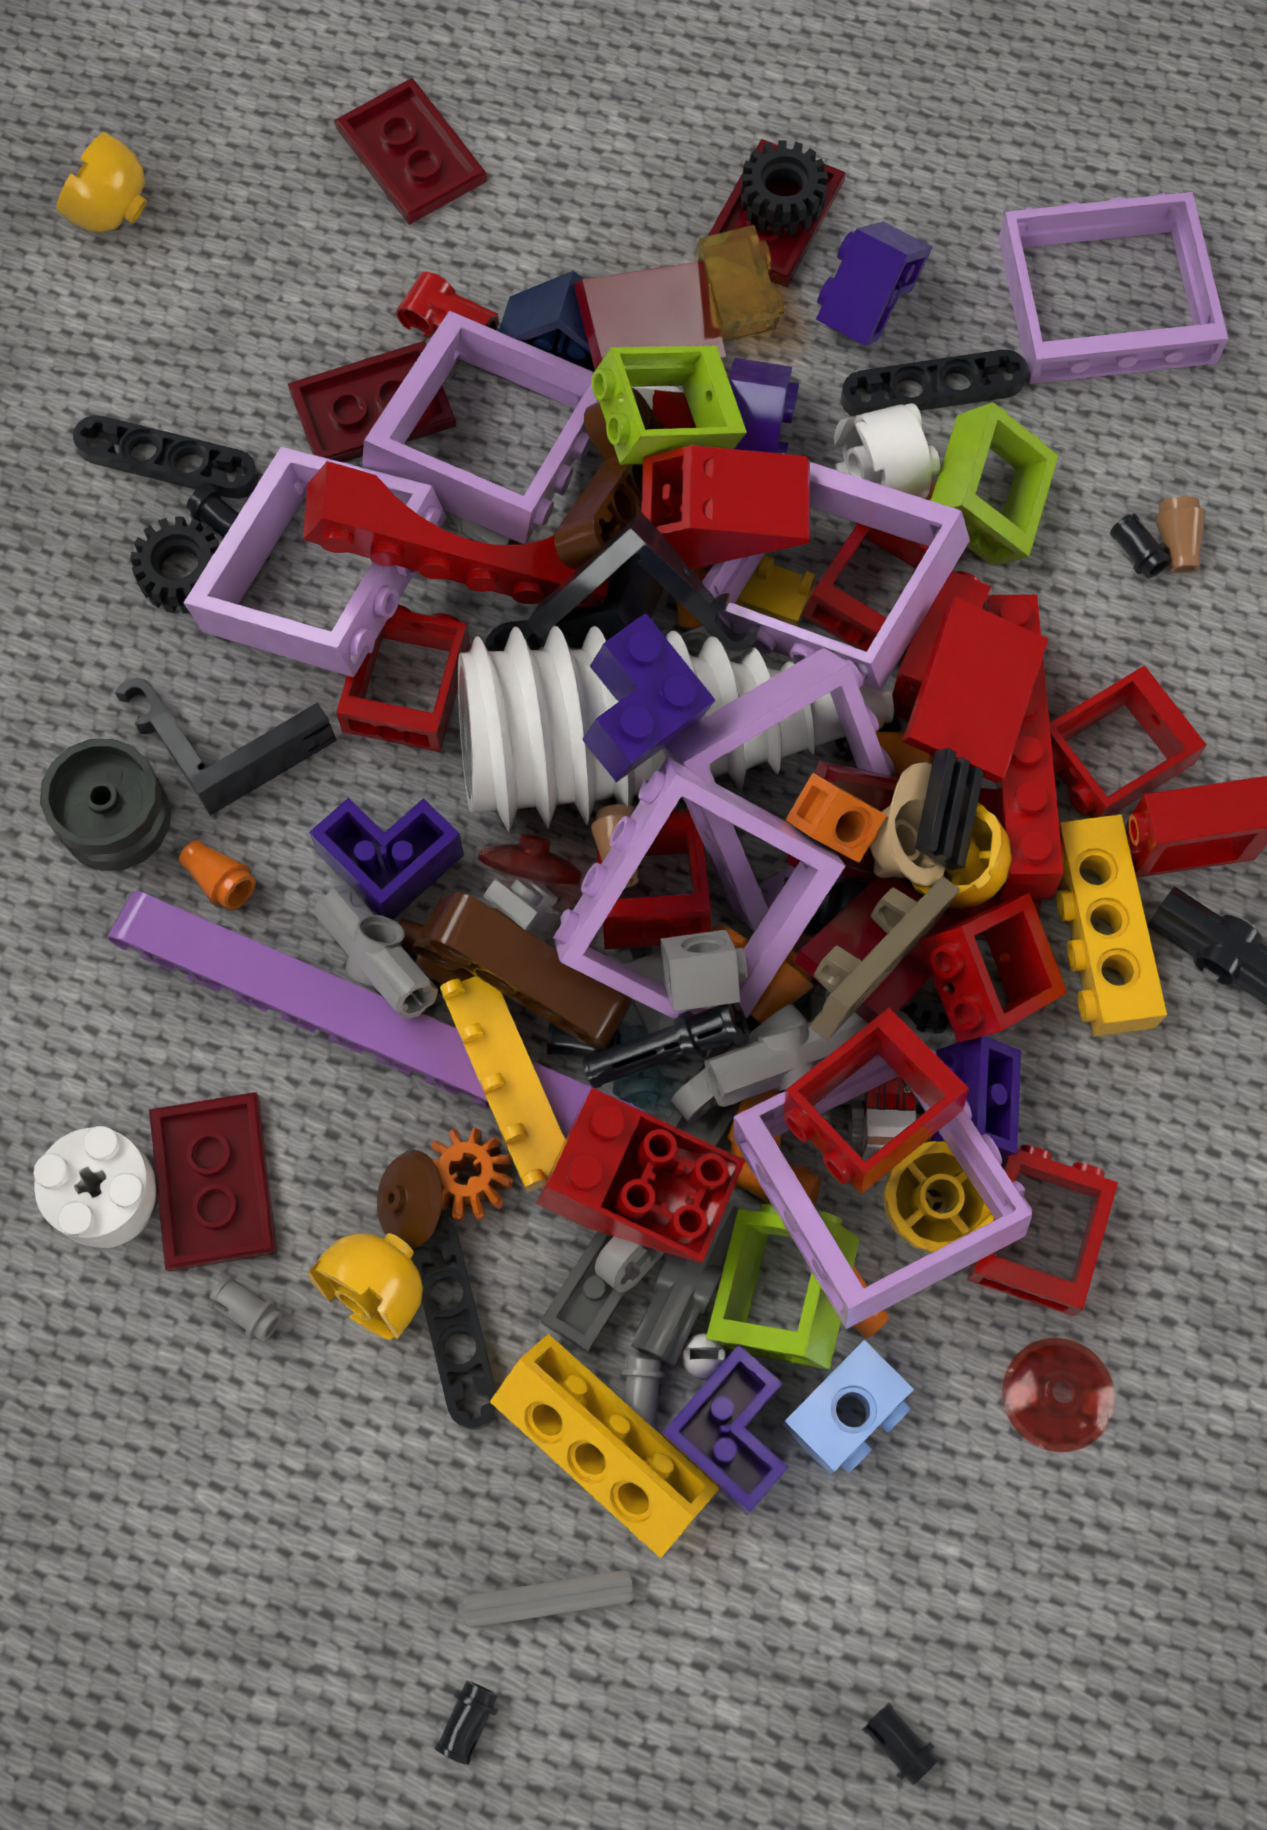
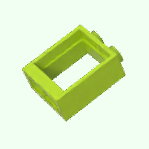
M717 346L611 347L591 376L592 391L595 398L599 400L606 421L607 437L610 443L614 445L620 465L643 464L644 456L690 445L734 449L747 433ZM682 386L696 428L645 430L631 387Z
M991 402L957 415L931 501L962 511L970 540L966 547L987 563L998 566L1029 557L1059 455L1046 446L1038 436L1030 433L1009 416L1006 410ZM989 449L1016 469L1003 515L976 495Z
M762 1204L760 1211L738 1208L706 1339L723 1346L731 1352L740 1345L754 1357L830 1370L841 1320L812 1272L798 1331L747 1323L768 1234L784 1237L791 1236L773 1205ZM817 1211L853 1270L860 1238L841 1226L842 1218L827 1212Z

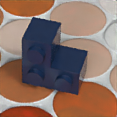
M571 271L509 297L498 332L595 372L574 288L575 283L586 278L578 275L575 271Z

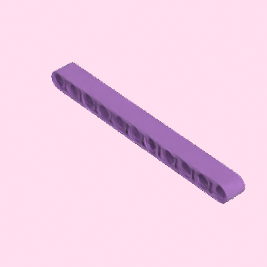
M134 890L131 892L107 936L111 943L125 951L128 946L142 952L140 957L171 971H173L174 967L188 972L187 978L218 992L221 988H225L235 993L234 999L264 1012H267L268 1008L282 1013L280 1018L312 1033L316 1029L330 1034L328 1038L330 1041L362 1054L363 1050L378 1055L376 1058L378 1062L410 1075L411 1071L426 1076L424 1082L456 1096L462 1092L474 1097L472 1103L491 1111L459 1033L453 1026L423 1013L419 1017L403 1020L385 998L379 994L140 891ZM531 1061L562 1134L566 1138L581 1104L592 1087ZM618 1099V1100H620V1101H622V1102H624V1103H626V1104H628V1105H630V1106H632V1107H634V1108H637V1109H639V1110H641V1111H643V1112L649 1114L648 1112L644 1111L643 1109H641V1108H639V1107H637V1106H635V1105H632V1104H630V1103H628V1102H625V1101H623V1100H621V1099Z

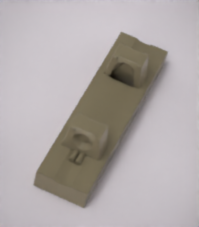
M942 876L916 902L892 887L878 902L870 916L887 933L881 942L862 961L836 945L817 967L814 977L831 994L823 1005V1010L815 1017L810 1028L828 1041L919 943L918 940L924 938L936 925L960 889Z

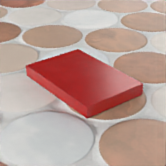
M954 597L948 602L902 742L933 756L937 750L950 748L956 752L955 759L964 757L970 761L969 768L978 767L983 770V778L995 783L1005 779L1048 638L958 597Z

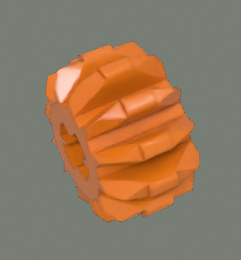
M472 1128L468 1142H462L458 1129H452L449 1131V1137L453 1145L447 1148L438 1140H434L430 1145L432 1151L439 1158V1160L432 1159L437 1167L442 1184L441 1211L448 1208L453 1202L452 1217L455 1221L461 1222L465 1216L466 1206H472L474 1216L479 1221L485 1218V1211L481 1202L487 1200L497 1209L504 1205L502 1197L494 1188L501 1190L513 1188L514 1182L512 1177L501 1173L513 1165L510 1155L505 1154L496 1156L501 1148V1141L497 1137L490 1138L481 1146L482 1132L480 1128ZM467 1163H473L477 1174H480V1176L470 1177L467 1185H461L457 1174H454V1172L464 1171Z

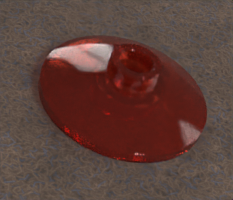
M520 834L518 844H499L482 848L477 856L479 861L489 867L537 881L574 884L580 882L582 876L581 871L571 862L549 851L551 840L533 834Z
M1048 1338L1031 1343L1013 1358L1003 1380V1404L1011 1424L1028 1442L1048 1451L1071 1452L1088 1446L1101 1436L1113 1415L1115 1392L1107 1368L1094 1352L1072 1340ZM1062 1382L1070 1388L1071 1399L1068 1403H1060L1054 1398L1052 1389L1055 1383Z

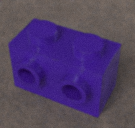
M986 1036L937 1049L936 1055L969 1088L966 1100L972 1113L971 1121L981 1136L987 1134L993 1139L999 1149L1001 1158L1016 1155L1018 1149L1021 1050ZM939 1131L931 1136V1142L944 1141Z

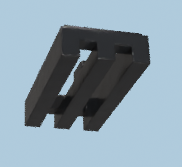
M945 748L934 753L915 849L952 871L965 868L984 771L978 767L969 768L970 761L964 757L955 759L956 752L950 748Z

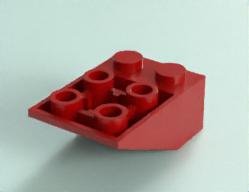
M696 445L644 456L641 512L659 530L690 569L810 543V460L808 456Z
M592 1087L577 1112L536 1204L585 1228L702 1263L745 1160Z

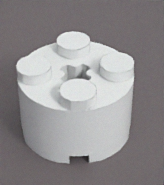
M914 403L895 405L844 418L839 421L836 427L834 448L843 446L844 462L836 464L837 471L926 499L931 486V477L938 475L940 472V459L937 450L932 445H927L922 430L921 414Z
M108 1127L84 1128L63 1136L47 1150L44 1156L38 1159L34 1166V1192L40 1212L54 1228L79 1244L98 1248H111L122 1245L141 1233L152 1217L158 1198L155 1169L148 1158L130 1140ZM101 1179L103 1181L100 1184L102 1193L97 1197H93L91 1195L94 1191L93 1184Z

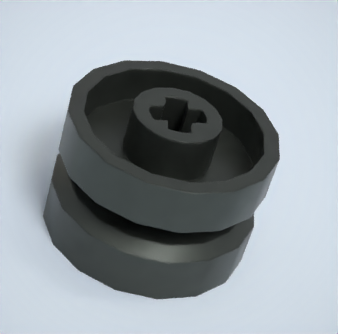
M89 739L68 747L50 764L41 782L40 805L47 823L59 837L64 847L80 863L97 870H125L144 862L161 847L170 828L171 806L151 764L134 746L115 739Z

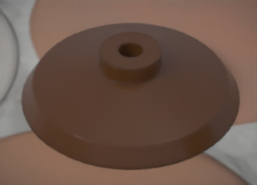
M409 1150L399 1155L386 1168L378 1188L377 1212L380 1225L386 1235L387 1233L394 1234L406 1242L411 1249H416L430 1238L437 1226L442 1208V1184L439 1172L432 1159L422 1151Z

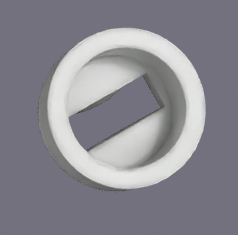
M698 1333L690 1337L686 1341L681 1353L683 1367L691 1376L697 1379H709L708 1377H711L726 1359L725 1348L707 1340V1333ZM690 1350H718V1359L690 1360Z

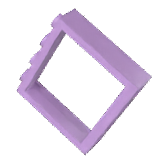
M1164 192L1148 197L1130 199L1117 197L1102 202L1083 204L1070 202L1062 206L1036 209L1025 207V210L1005 212L998 239L1023 358L1028 365L1027 377L1029 384L1218 363L1229 338L1193 192L1167 195ZM1157 233H1172L1193 325L1043 342L1023 248Z
M449 311L365 438L362 468L432 485L443 510L517 542L526 544L537 524L541 526L547 524L554 506V502L551 501L555 493L559 495L565 493L573 475L574 468L571 467L575 460L582 462L590 448L592 440L585 428L584 412L588 406L599 401L595 398L592 391L591 376L594 372ZM458 359L575 408L524 496L404 445Z
M280 447L185 599L184 604L204 633L354 677L367 654L372 653L375 640L387 619L391 618L396 612L399 599L409 581L419 571L397 565L381 566L372 562L332 631L239 605L305 498L308 482L326 461L377 475L398 499L419 516L440 528L447 517L432 485Z
M810 462L811 508L929 547L868 651L865 652L736 605V600L765 553L713 564L702 583L715 598L721 594L730 593L729 604L726 610H722L718 614L734 633L744 634L748 631L750 625H760L758 635L751 645L759 652L771 654L774 651L790 657L793 662L798 663L824 647L845 661L850 659L858 668L863 679V685L881 691L970 541L963 513L961 510Z
M824 647L703 718L663 748L666 758L668 757L715 783L708 766L710 763L830 692L857 768L890 776L895 771L891 758L879 745L875 733L879 730L877 718L870 707L864 703L859 688L863 686V679L858 668L850 659L845 661ZM684 798L730 908L735 915L755 932L781 892L785 877H790L795 868L790 866L758 885L733 824ZM839 876L836 882L841 881L845 877Z
M667 757L659 771L655 770L649 781L644 779L638 794L641 800L631 817L624 816L614 828L609 843L612 848L602 864L595 863L587 872L581 886L583 895L574 910L567 909L561 915V925L553 937L561 963L674 1020L678 1018L679 1014L686 1011L697 1014L716 1007L709 1006L673 1011L665 985L588 947L682 796L801 860L743 949L747 962L748 979L747 981L739 982V1004L747 1019L845 868V865L834 849Z
M876 1055L813 1107L819 1114H822L897 1077L898 1074L879 1055ZM785 1091L734 1116L735 1143L845 1329L1025 1237L1027 1234L1033 1210L1024 1198L1025 1188L1019 1181L1011 1182L1001 1166L1002 1158L995 1142L987 1134L981 1136L971 1121L972 1113L966 1100L963 1111L942 1127L939 1133L996 1220L863 1288L773 1139L790 1130L784 1120ZM913 1091V1093L921 1103L924 1110L927 1111L928 1109H930V1107Z

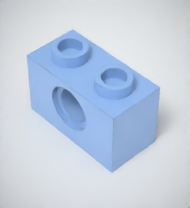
M863 1340L784 1421L782 1427L829 1475L834 1473L840 1466L849 1474L872 1450L864 1442L879 1425L888 1433L910 1411L911 1408L903 1400L914 1389ZM845 1397L859 1400L866 1412L863 1425L859 1427L844 1425L836 1413L838 1400Z

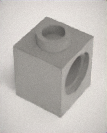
M727 930L661 939L665 990L673 1011L740 1002L739 982L747 981L748 979L747 962L743 948L734 947Z

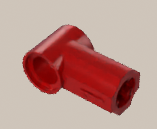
M422 272L396 310L397 319L405 328L409 330L411 327L417 328L425 332L423 336L426 338L431 337L436 332L449 311L494 330L499 325L498 313L457 295L449 282L432 272Z

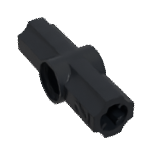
M1174 886L1147 926L1193 956V962L1197 969L1203 971L1206 968L1219 977L1217 979L1218 983L1227 986L1235 984L1267 1005V946L1262 944L1261 934L1248 922L1232 915L1219 916Z

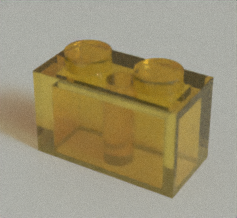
M755 225L699 238L694 258L696 262L704 261L723 344L774 332L780 315L784 314V303L779 287H772L767 271L771 269L770 251L765 240L759 241Z

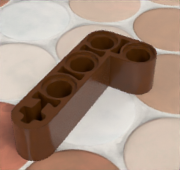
M631 388L645 430L664 429L640 392ZM599 401L586 408L584 424L589 437L605 461L563 519L554 535L556 552L561 561L571 569L580 568L641 512L643 464L620 465L614 445L610 443L607 437L606 421Z
M454 892L439 899L412 946L420 956L447 970L464 968L575 1039L598 1050H605L609 1047L632 1004L631 999L627 995L561 963L555 948L478 899L461 892Z

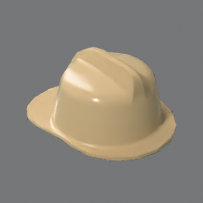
M927 762L912 764L902 772L896 785L891 805L882 811L887 816L878 830L875 842L870 846L872 856L875 859L874 873L880 878H908L911 882L925 887L935 885L943 876L944 866L915 849L932 767Z

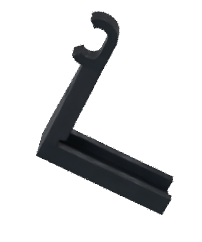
M642 512L635 516L547 598L545 597L526 622L539 638L543 637L632 555L639 554L641 559L637 564L694 615L714 637L718 638L726 649L742 651L749 648L754 643L760 629V625H750L746 633H734L718 614V612L726 610L729 604L730 593H724L715 598Z
M639 554L632 555L619 567L602 603L596 600L576 606L555 625L563 633L569 648H582L586 636L593 626L600 629L607 641L646 613L650 619L652 618L664 588L637 564L641 559ZM528 620L506 622L490 632L486 638L485 646L488 651H504L513 627H518L530 650H539L540 647H544L550 630L543 637L539 638L526 624Z
M141 678L130 679L123 682L115 691L118 700L129 703L137 695L145 696L148 699L151 709L147 714L137 717L135 725L140 734L157 732L210 816L337 741L327 715L317 702L221 760L204 768L202 760L148 681Z

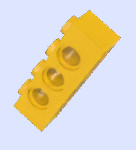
M1122 814L1060 822L1059 829L1064 874L1060 881L1062 890L1057 891L1056 906L1061 922L1069 921L1072 940L1067 942V958L1072 972H1080L1083 990L1078 992L1077 1001L1081 1020L1084 1023H1091L1093 1037L1156 1028L1167 1016V1011ZM1089 869L1096 872L1100 876L1102 884L1093 885L1086 882L1082 878L1080 870ZM1101 918L1106 920L1111 925L1113 934L1104 935L1097 932L1093 928L1090 919ZM1110 967L1119 971L1124 978V985H1113L1106 981L1102 975L1101 968Z
M549 1333L518 1360L489 1401L660 1559L720 1489Z

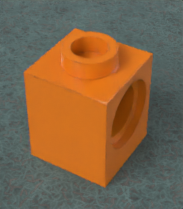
M812 773L785 820L811 838L860 863L867 849L875 842L878 830L887 815ZM843 815L841 821L837 824L838 820Z

